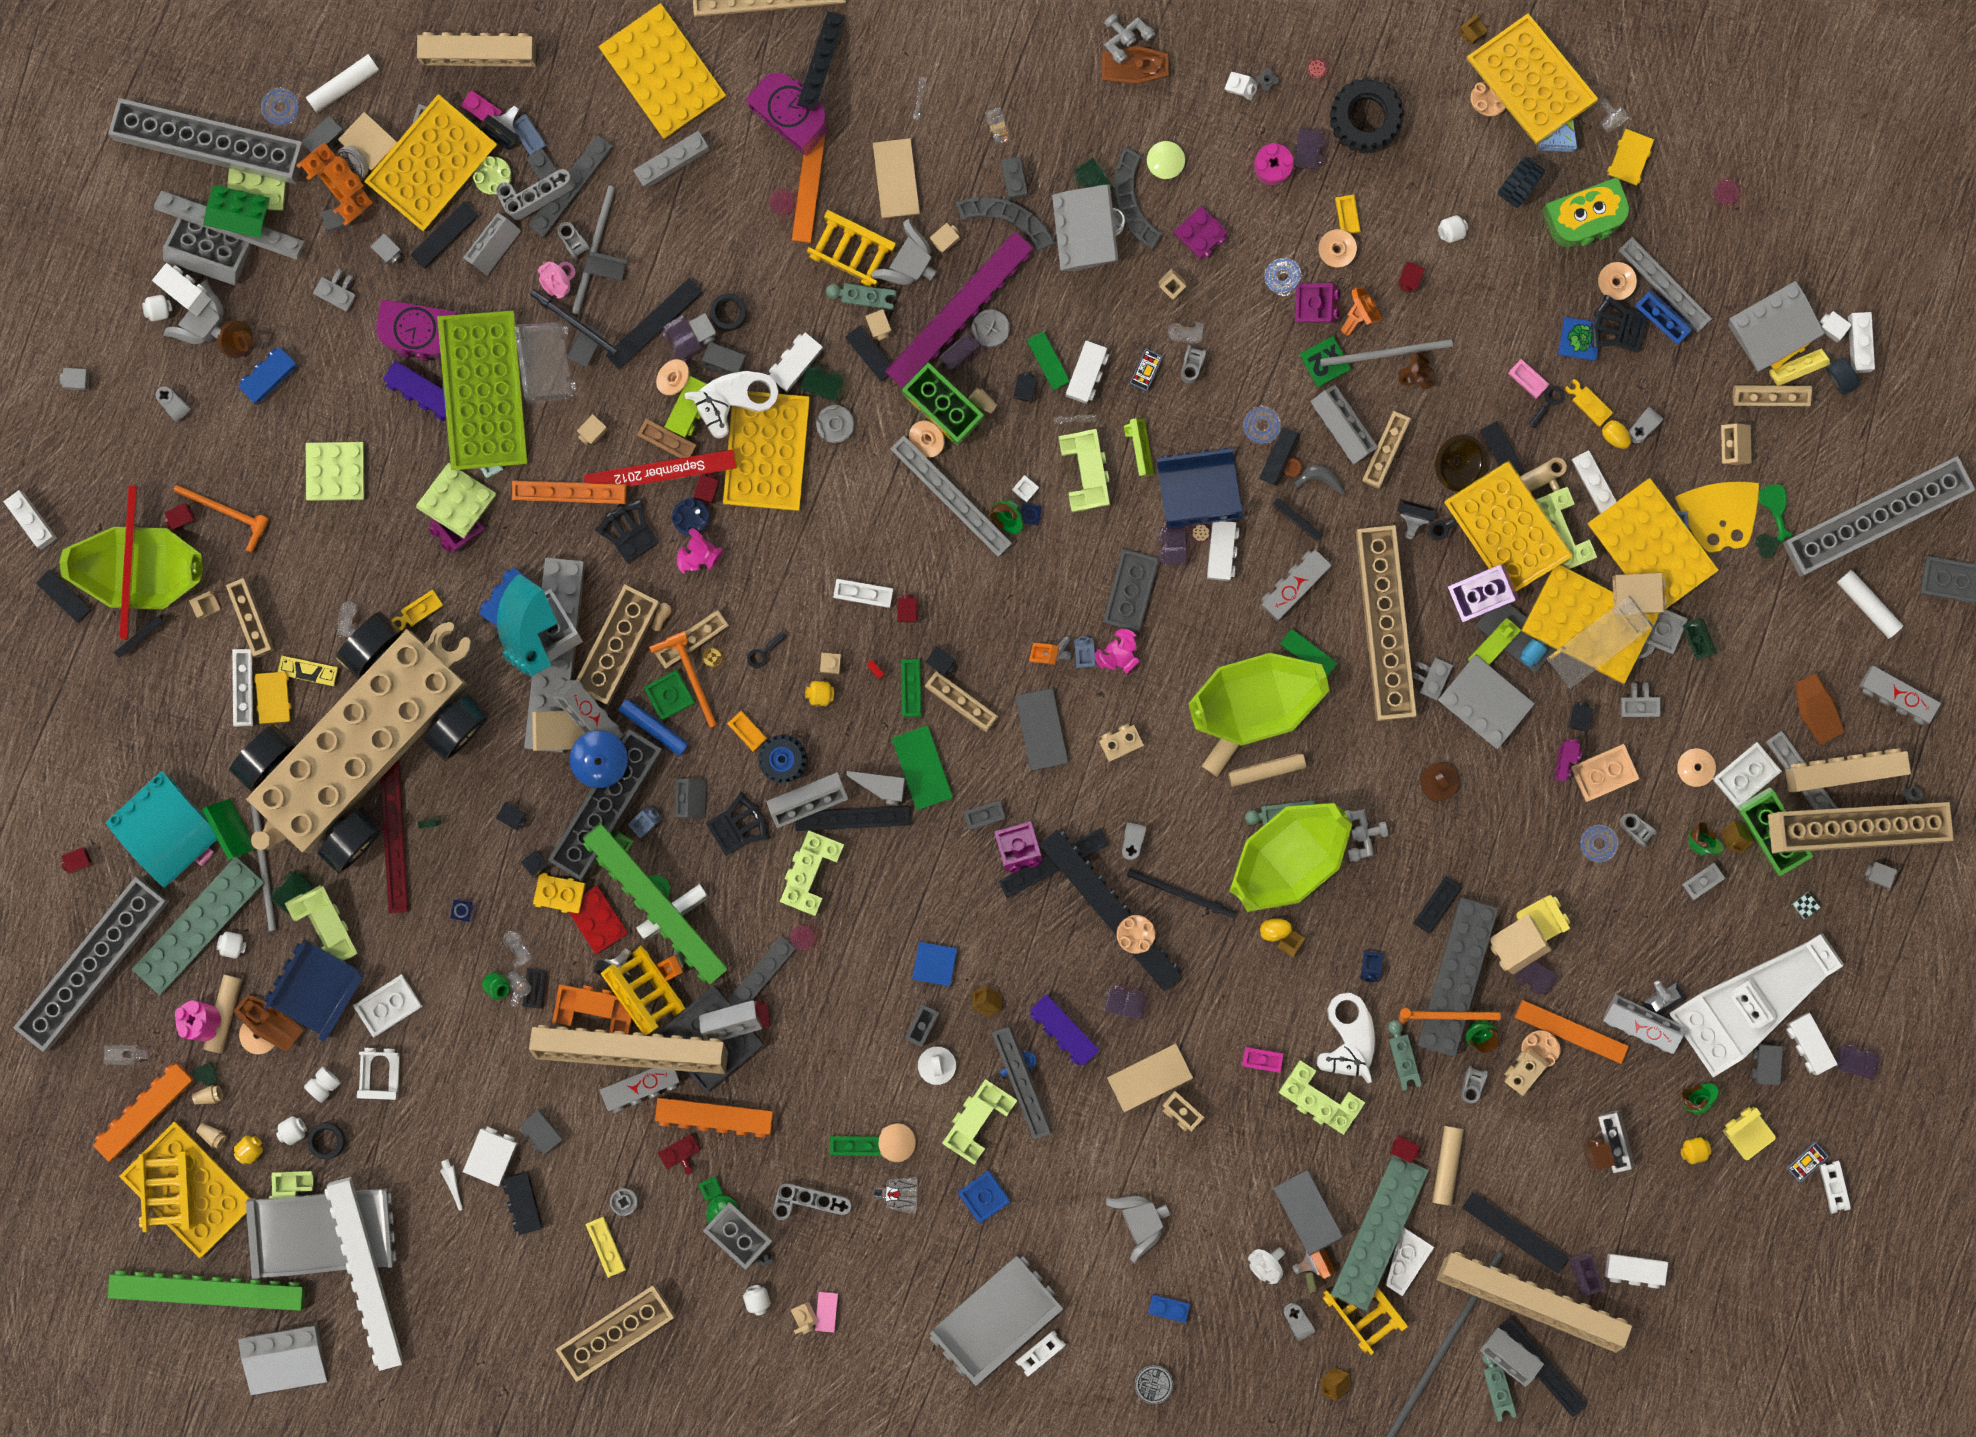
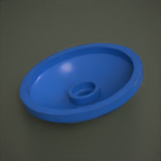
M603 730L590 731L582 735L574 743L570 753V766L574 775L580 782L593 788H605L615 784L625 773L628 764V754L623 742L616 735ZM601 758L602 763L596 764L595 759Z

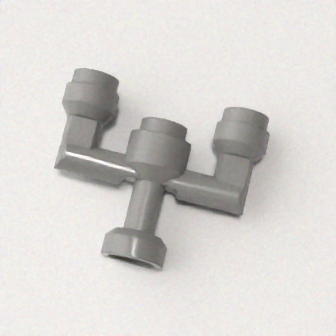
M1114 13L1106 19L1104 24L1107 27H1113L1118 35H1115L1104 46L1113 55L1114 61L1121 64L1128 56L1123 49H1119L1116 46L1117 43L1121 42L1124 46L1127 45V47L1132 46L1137 40L1135 38L1136 35L1132 32L1136 28L1141 32V37L1147 42L1156 33L1139 17L1124 29L1118 22L1119 17Z
M1365 809L1357 811L1346 810L1345 813L1351 823L1358 819L1360 821V826L1351 830L1353 841H1364L1365 846L1363 849L1352 848L1348 850L1349 861L1356 862L1361 858L1374 856L1369 836L1380 834L1382 837H1388L1386 822H1380L1379 827L1367 829L1368 822Z

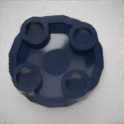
M686 498L675 506L671 519L674 527L680 533L691 536L688 532L691 528L696 529L699 533H702L707 528L710 514L707 506L702 501L695 498Z

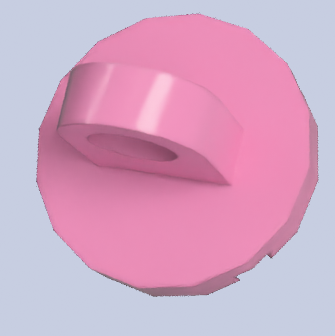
M546 262L539 267L538 273H540V277L538 278L543 289L551 296L556 295V298H562L569 293L570 280L575 276L576 272L574 266L569 262H562L559 265L553 262ZM562 268L568 270L569 276L566 275L565 271Z

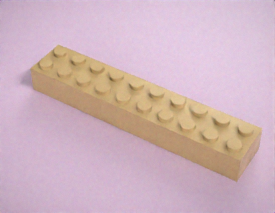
M1396 525L1357 529L1355 532L1376 721L1416 717Z
M1950 802L1789 811L1768 814L1772 853L1932 844L1954 841Z
M538 1025V1028L532 1027L529 1050L534 1058L539 1060L726 1074L728 1050L719 1039L702 1041L698 1037L683 1039L681 1036H671V1038H664L660 1034H652L651 1037L645 1036L643 1033L626 1035L622 1031H614L613 1034L606 1033L605 1030L587 1032V1029L576 1028V1031L568 1030L566 1027L549 1029V1026Z
M1459 1252L1450 1253L1444 1258L1437 1277V1281L1615 1353L1625 1348L1632 1328L1631 1325L1627 1324L1628 1321L1622 1318L1614 1319L1609 1317L1610 1314L1605 1311L1599 1310L1597 1312L1592 1310L1590 1305L1584 1303L1579 1305L1573 1302L1574 1300L1570 1297L1557 1296L1553 1290L1537 1288L1538 1285L1533 1282L1526 1281L1525 1283L1520 1281L1516 1275H1505L1501 1273L1500 1269L1492 1266L1490 1268L1483 1266V1262L1476 1259L1468 1260L1465 1258V1255Z

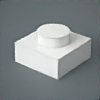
M1024 475L1012 491L1027 503L1039 487Z

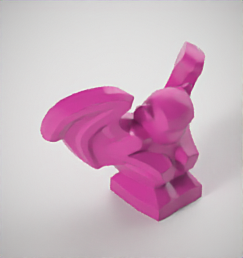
M691 528L688 531L692 536L689 540L688 549L692 552L688 554L685 547H682L677 555V565L683 574L687 570H699L700 564H706L707 568L711 569L719 561L724 550L722 548H715L696 529Z
M1120 629L1114 635L1121 639V643L1119 644L1116 639L1109 643L1104 650L1109 655H1104L1101 649H1098L1095 652V661L1101 669L1106 667L1117 670L1116 667L1118 666L1123 668L1124 673L1127 675L1140 662L1132 653V651L1137 650L1134 639L1137 635L1131 630Z

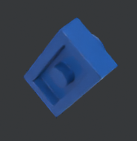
M1152 1294L1148 1314L1186 1323L1190 1304Z

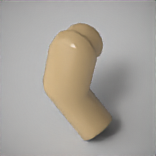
M662 603L656 612L652 629L655 631H661L663 622L671 614V606L667 603Z

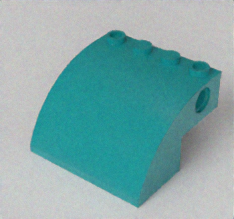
M521 574L514 577L503 593L497 613V629L504 649L502 654L507 662L510 661L512 666L515 665L518 670L521 669L523 674L533 677L535 674L551 666L538 633L558 622L543 589Z
M163 771L155 776L105 822L126 850L164 888L217 840L204 813L191 803L176 782Z

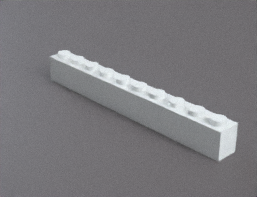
M348 1177L330 1182L327 1185V1189H325V1195L327 1200H331V1216L333 1219L336 1218L338 1226H335L336 1233L343 1242L341 1244V1251L343 1256H347V1272L352 1274V1289L354 1293L357 1292L359 1298L356 1300L359 1311L363 1312L362 1324L369 1333V1336H367L368 1345L370 1348L373 1347V1363L375 1366L378 1365L379 1371L402 1365V1353L352 1178Z

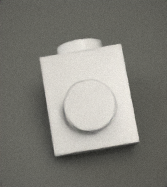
M1231 72L1225 90L1252 100L1253 95L1257 91L1258 83L1250 76Z

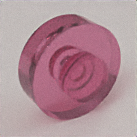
M1731 180L1720 181L1713 190L1715 201L1724 206L1731 205L1739 196L1738 186Z
M777 190L771 195L769 204L774 213L787 215L794 208V198L787 190Z
M798 925L792 929L789 938L794 948L806 950L813 945L815 935L810 927Z

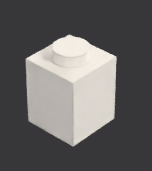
M1834 311L1829 315L1825 314L1819 322L1822 324L1821 328L1824 334L1835 342H1839L1852 325Z

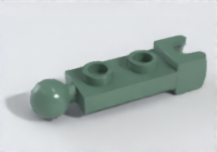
M844 283L843 289H840L836 284L829 285L826 289V294L831 299L841 296V303L893 311V305L887 303L886 299L888 297H895L896 291Z
M1314 801L1261 807V813L1255 810L1248 811L1245 815V820L1250 825H1256L1262 820L1264 826L1285 807L1314 805Z
M1393 1020L1389 1023L1388 1030L1394 1035V1038L1388 1040L1402 1091L1407 1090V1081L1410 1079L1414 1081L1416 1086L1420 1087L1421 1081L1408 1034L1402 1036L1403 1025L1398 1020Z
M1483 1354L1482 1360L1489 1367L1483 1369L1496 1420L1498 1422L1502 1421V1412L1508 1410L1510 1415L1515 1418L1516 1412L1504 1370L1498 1365L1496 1366L1491 1359Z

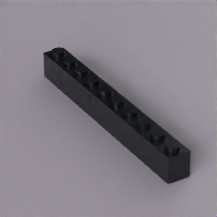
M1056 829L1039 845L1117 936L1119 924L1130 916L1131 910L1125 903L1121 905L1117 901L1119 896L1113 889L1109 891L1105 887L1107 882L1100 874L1097 876L1092 871L1094 867L1088 860L1083 861L1079 856L1082 853L1076 845L1071 846L1067 842L1069 837L1063 830L1059 832ZM1154 940L1152 946L1147 951L1131 954L1158 986L1165 991L1182 977L1179 974L1181 969L1175 962L1171 964L1166 959L1169 955L1162 947L1158 949L1154 944L1157 941Z

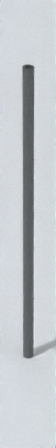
M1497 1252L1488 1268L1491 1266L1497 1268L1504 1255ZM1475 1295L1470 1296L1386 1437H1395L1479 1297Z

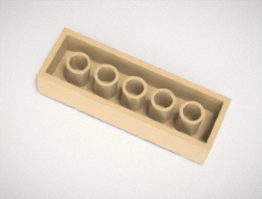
M424 32L422 35H417V59L422 66L536 67V43L533 37L527 33H519L518 36H510L509 33H500L499 36H491L490 33H480V36H472V33H461V36H453V33L448 32L442 33V35Z
M624 584L576 679L583 684L584 690L596 700L608 706L610 705L660 605L659 601Z
M1901 748L1884 750L1885 754H1882V751L1866 753V757H1863V754L1847 756V760H1844V757L1828 759V763L1825 760L1809 762L1810 766H1807L1806 763L1791 764L1790 769H1785L1788 791L1798 792L1909 775L1911 771L1908 752H1901Z
M653 1284L555 1350L575 1381L578 1382L672 1320L675 1314L656 1285Z

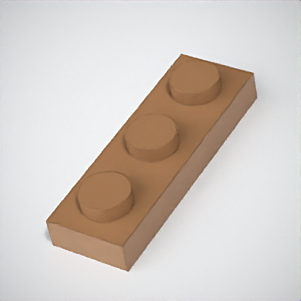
M645 419L637 434L638 437L678 458L692 456L697 447L692 442L648 419Z

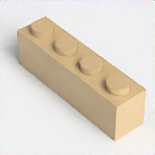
M243 578L227 584V590L253 657L258 658L274 652L248 580Z

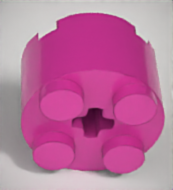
M1270 143L1260 149L1254 162V169L1258 179L1267 185H1277L1285 182L1293 169V156L1285 146ZM1271 162H1277V166L1270 167Z
M188 1001L175 1011L176 1028L180 1037L206 1042L213 1039L217 1034L215 1033L217 1027L220 1028V1013L211 1004Z

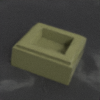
M1304 1272L1308 1292H1316L1313 1272Z

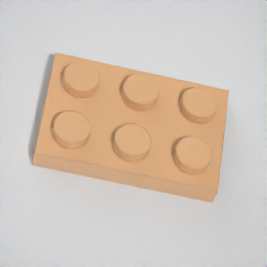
M1624 744L1572 766V772L1585 802L1639 780Z

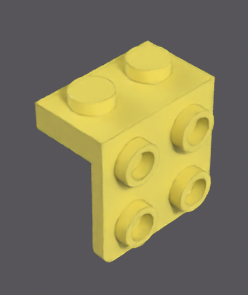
M1551 895L1542 898L1516 914L1518 920L1527 914L1535 920L1546 941L1570 929L1568 926L1570 921L1567 915L1561 913L1559 910L1561 905L1558 899Z
M1754 1107L1746 1108L1740 1113L1741 1117L1737 1120L1732 1119L1725 1125L1726 1128L1722 1130L1745 1160H1749L1775 1140V1135L1760 1117L1761 1113Z

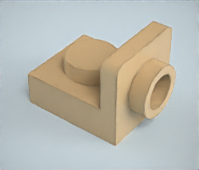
M809 1301L791 1309L799 1328L794 1330L795 1334L801 1331L803 1334L812 1331V1326L819 1322Z

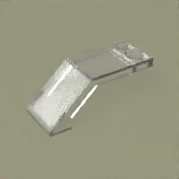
M1629 595L1547 657V660L1571 689L1652 628L1653 624Z

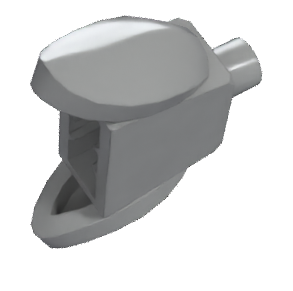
M908 218L903 222L905 233L908 236L907 240L889 269L873 271L872 278L900 285H908L914 281L917 282L920 275L929 280L935 275L936 270L927 265L932 258L930 256V246Z
M207 279L200 283V285L207 290L206 295L211 298L208 304L197 317L188 311L178 324L181 328L168 327L165 329L163 336L173 337L190 344H202L204 341L211 342L214 337L218 338V334L220 335L221 332L220 329L225 324L223 319L224 308L210 288Z
M1141 1196L1115 1199L1106 1198L1107 1206L1122 1209L1121 1212L1134 1242L1137 1244L1130 1256V1260L1135 1264L1145 1252L1159 1241L1162 1235L1161 1229L1163 1228L1160 1219L1170 1215L1166 1205L1155 1209L1153 1202H1149Z

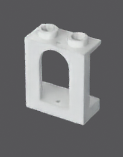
M364 1048V1051L359 1052L361 1060L357 1098L398 1099L400 1053H395V1049H384V1052H376V1048ZM378 1055L385 1056L389 1060V1091L370 1090L371 1062Z

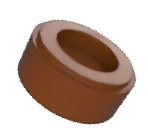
M1290 458L1284 470V475L1289 478L1297 477L1302 469L1301 463L1295 458Z

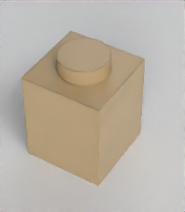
M946 223L930 237V242L943 255L960 240L958 236L960 232L953 224L949 226Z
M1171 268L1159 281V287L1169 297L1174 299L1186 287V282Z
M883 309L865 316L874 340L878 339L881 341L887 339L889 334L892 333Z
M592 414L577 430L580 434L578 438L585 445L590 443L593 446L608 429Z
M821 653L820 673L840 675L841 654Z

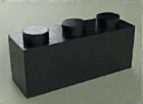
M529 1172L504 1179L505 1183H502L505 1195H509L510 1199L507 1202L510 1213H513L515 1219L512 1221L514 1231H518V1234L522 1235L543 1229Z

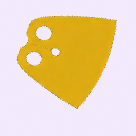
M1716 483L1687 491L1675 497L1680 510L1688 511V525L1697 541L1706 551L1718 552L1727 546L1736 549L1745 547L1748 544L1756 516L1759 483ZM1724 520L1726 522V526L1721 527L1719 525V522ZM1736 529L1743 533L1742 540L1738 542L1733 541L1731 538L1732 531ZM1715 533L1719 536V543L1717 545H1710L1707 538L1710 534Z

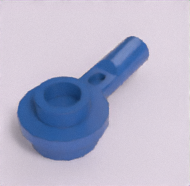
M1029 1051L1022 1052L1028 1070H1031L1036 1065V1057ZM1006 1068L1000 1070L1002 1077L1008 1075Z

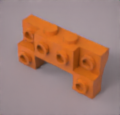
M325 142L296 165L298 168L301 166L308 173L306 177L308 180L318 174L341 204L333 212H339L344 218V226L373 203L362 190L363 184L359 176L351 171L346 160L340 156L336 157Z
M559 984L552 1019L553 1023L572 1026L576 1011L610 1018L612 1020L609 1033L614 1034V1031H622L629 1035L632 1018L617 996L613 995V991L602 989L601 993L594 991L595 987L583 985L582 989Z

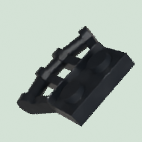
M1605 295L1603 302L1593 314L1595 318L1590 326L1593 339L1591 348L1615 346L1635 353L1639 352L1648 317L1642 313L1624 308L1612 297ZM1611 305L1621 313V317L1605 313V311ZM1602 318L1619 323L1618 330L1602 326ZM1600 332L1616 336L1615 341L1601 342Z
M636 499L632 503L619 504L617 509L607 512L599 527L596 526L594 529L614 543L627 564L659 543L645 522L640 499ZM637 509L640 520L639 526L636 527L626 511ZM621 514L632 528L627 534L624 533L615 520ZM610 523L613 524L621 536L618 540L605 532Z
M742 791L726 811L706 822L725 856L747 843L770 839V834H767L765 816H762L759 812V806L746 798ZM739 802L748 808L734 818L730 816ZM752 813L755 821L739 830L735 823ZM758 825L760 836L743 837L742 834Z

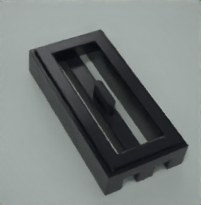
M527 968L523 1007L542 1009L547 970ZM531 973H535L531 1003H527ZM542 974L538 1004H535L538 976Z

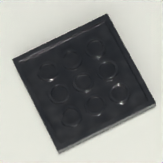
M714 985L657 1034L663 1035L664 1038H671V1036H681L683 1039L698 1037L705 1041L701 1035L699 1016L733 1005L718 987ZM754 1031L721 1041L728 1050L726 1074L687 1071L705 1093L764 1045V1042Z

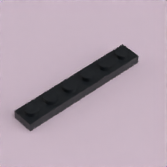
M827 11L797 106L815 111L845 17Z

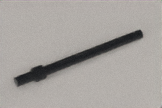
M535 289L531 291L530 295L538 300L545 309L553 311L613 356L618 355L619 350L553 303L550 297L542 295Z
M1131 869L1127 873V876L1211 909L1213 913L1218 915L1221 913L1234 919L1237 912L1222 906V903L1217 901L1214 903Z

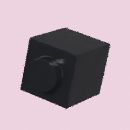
M1023 372V375L1018 374L1013 399L1032 403L1037 378H1034L1033 374Z
M937 646L925 661L927 665L943 676L946 673L950 675L956 666L954 664L955 659Z
M1578 702L1577 705H1572L1567 728L1583 732L1588 731L1593 709L1589 708V704Z
M505 802L496 819L518 830L519 828L522 829L527 822V818H525L527 814Z
M535 850L521 861L532 877H536L550 866L538 850Z

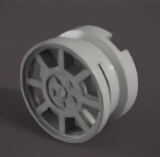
M621 1188L611 1196L610 1206L616 1214L627 1216L636 1210L638 1197L633 1190Z

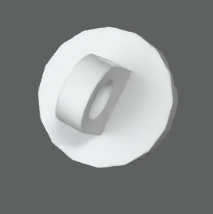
M931 1047L921 1054L918 1061V1070L920 1076L926 1082L933 1085H941L953 1077L956 1070V1061L949 1050L943 1047Z
M1281 1247L1277 1248L1272 1254L1260 1249L1254 1250L1248 1257V1261L1251 1262L1249 1266L1260 1280L1264 1282L1268 1280L1270 1281L1269 1284H1275L1283 1276V1270L1278 1260L1285 1252Z

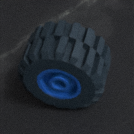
M1527 156L1522 158L1498 190V195L1515 208L1520 207L1543 177L1545 169Z
M777 735L768 739L760 748L758 765L763 775L769 780L776 783H787L795 780L803 773L807 764V754L804 746L795 737Z

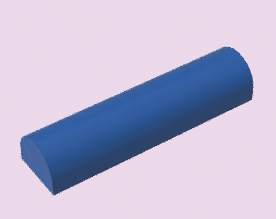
M626 699L619 708V712L679 757L688 748L689 743L631 699Z

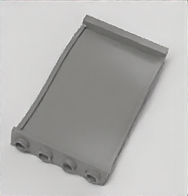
M387 1188L356 1190L377 1267L392 1268L393 1262H396V1250H392V1243H395V1233L391 1231L390 1224H393V1212H389V1205L392 1204V1195L388 1193ZM325 1193L284 1198L247 1199L246 1211L252 1279L347 1270V1256L342 1254L341 1244L343 1242L341 1237L337 1236L335 1226H338L336 1218L333 1219L331 1216V1200H327Z

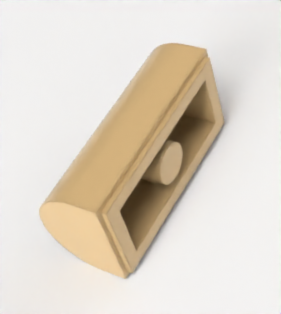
M1220 739L1201 767L1218 777L1239 745Z

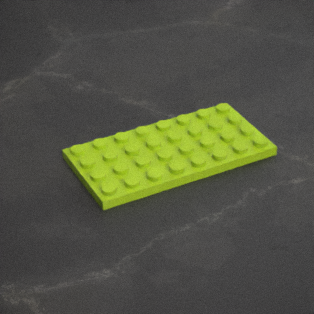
M514 311L437 316L451 470L527 464Z

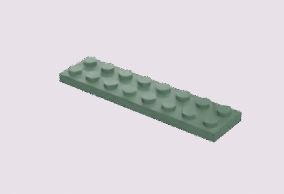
M239 857L234 858L132 970L157 994L162 995L265 882Z
M1392 1155L1330 1295L1363 1311H1367L1429 1170Z

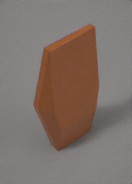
M1139 46L1123 48L1128 57L1121 64L1114 61L1113 55L1109 51L1102 53L1103 81L1140 84L1169 76L1168 53Z
M1813 673L1796 682L1799 714L1818 743L1823 744L1844 733L1835 700L1817 674Z
M247 994L235 1008L234 1013L255 1035L287 1052L304 1030L292 1018L270 1006L266 1010L264 1007L267 1002Z

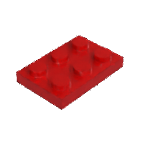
M598 885L583 894L580 913L569 912L595 954H598L629 934Z

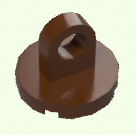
M231 320L221 327L217 342L221 353L227 357L241 358L254 347L252 331L245 322Z
M1422 352L1411 355V366L1400 370L1398 373L1399 382L1402 385L1418 383L1423 389H1429L1435 385L1434 370L1429 368L1428 364L1430 362L1427 356Z
M1435 763L1423 771L1420 786L1428 798L1435 801H1444L1456 793L1459 786V778L1451 766L1445 763Z

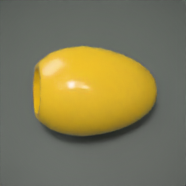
M1611 420L1603 427L1602 434L1611 445L1622 449L1630 446L1631 436L1622 423Z
M1268 919L1260 926L1261 937L1266 941L1282 940L1292 932V925L1283 919Z

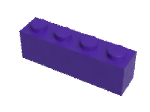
M394 360L383 378L387 383L385 386L394 392L396 389L403 393L402 397L410 402L414 399L419 402L418 407L426 412L429 409L435 412L434 416L444 422L446 419L444 390Z
M1047 994L1030 1009L1032 1013L1029 1016L1037 1024L1041 1022L1045 1026L1043 1030L1050 1038L1053 1035L1058 1040L1056 1044L1063 1052L1067 1049L1072 1054L1069 1058L1076 1065L1081 1064L1083 1066L1099 1051Z

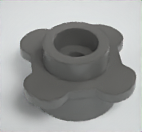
M1269 68L1265 69L1261 75L1256 76V82L1260 83L1264 91H1269L1279 81L1278 77H1275Z
M1913 786L1902 791L1908 805L1921 804L1923 802V793L1918 787Z

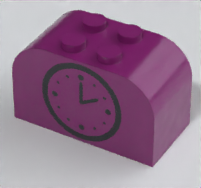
M783 73L769 74L745 99L748 108L802 154L807 156L827 133L828 119L824 108L819 100L815 111L797 106L803 84L797 79L792 80Z
M381 299L376 332L379 340L389 350L396 352L401 357L410 358L413 355L423 361H429L430 358L441 359L437 316L459 314L454 311Z

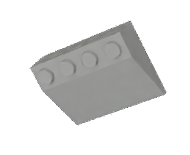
M1110 185L1065 191L1052 195L1060 269L1062 271H1079L1118 261Z
M178 218L163 246V261L236 285L252 244Z
M1796 281L1731 317L1728 323V327L1757 372L1764 370L1824 335L1806 296Z
M1474 655L1438 698V701L1496 749L1501 746L1534 705L1530 699L1477 655Z
M318 1324L238 1339L241 1360L251 1395L328 1382Z

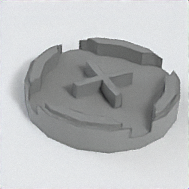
M989 309L978 313L972 323V335L981 346L988 348L997 347L1008 338L1010 331L1009 322L1001 312Z

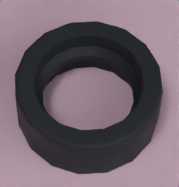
M725 293L714 299L710 314L718 328L732 331L744 324L747 310L740 297L735 294ZM732 301L738 305L740 315L735 322L725 323L719 319L717 311L723 302Z
M333 1123L316 1125L308 1135L307 1145L309 1151L319 1159L328 1160L338 1156L345 1147L344 1132ZM322 1130H331L337 1136V1146L331 1152H322L316 1147L315 1138Z

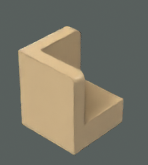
M211 591L189 600L198 619L220 611L216 597Z

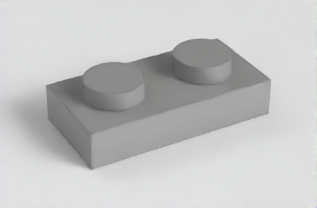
M1712 863L1684 882L1682 886L1691 899L1695 900L1724 880L1725 877L1716 864Z

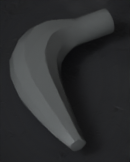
M1320 465L1308 467L1301 477L1294 482L1300 488L1309 480H1321L1342 496L1346 493L1334 473Z

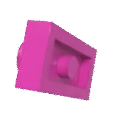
M472 90L460 105L481 121L488 114L490 116H501L503 114L500 109Z
M1245 1047L1242 1066L1280 1073L1283 1053Z

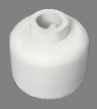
M1457 215L1443 219L1438 227L1440 238L1448 243L1463 239L1468 230L1467 222Z
M163 295L147 297L145 303H142L144 316L149 318L150 321L166 319L169 316V311H172L170 300H166Z
M225 932L219 936L216 949L219 950L221 956L236 959L240 953L244 954L246 942H243L241 934Z
M292 1116L278 1125L276 1135L281 1143L285 1142L288 1145H293L305 1137L307 1129L300 1118Z
M753 1285L747 1288L743 1295L746 1309L750 1313L762 1315L770 1307L771 1301L766 1288L760 1285Z

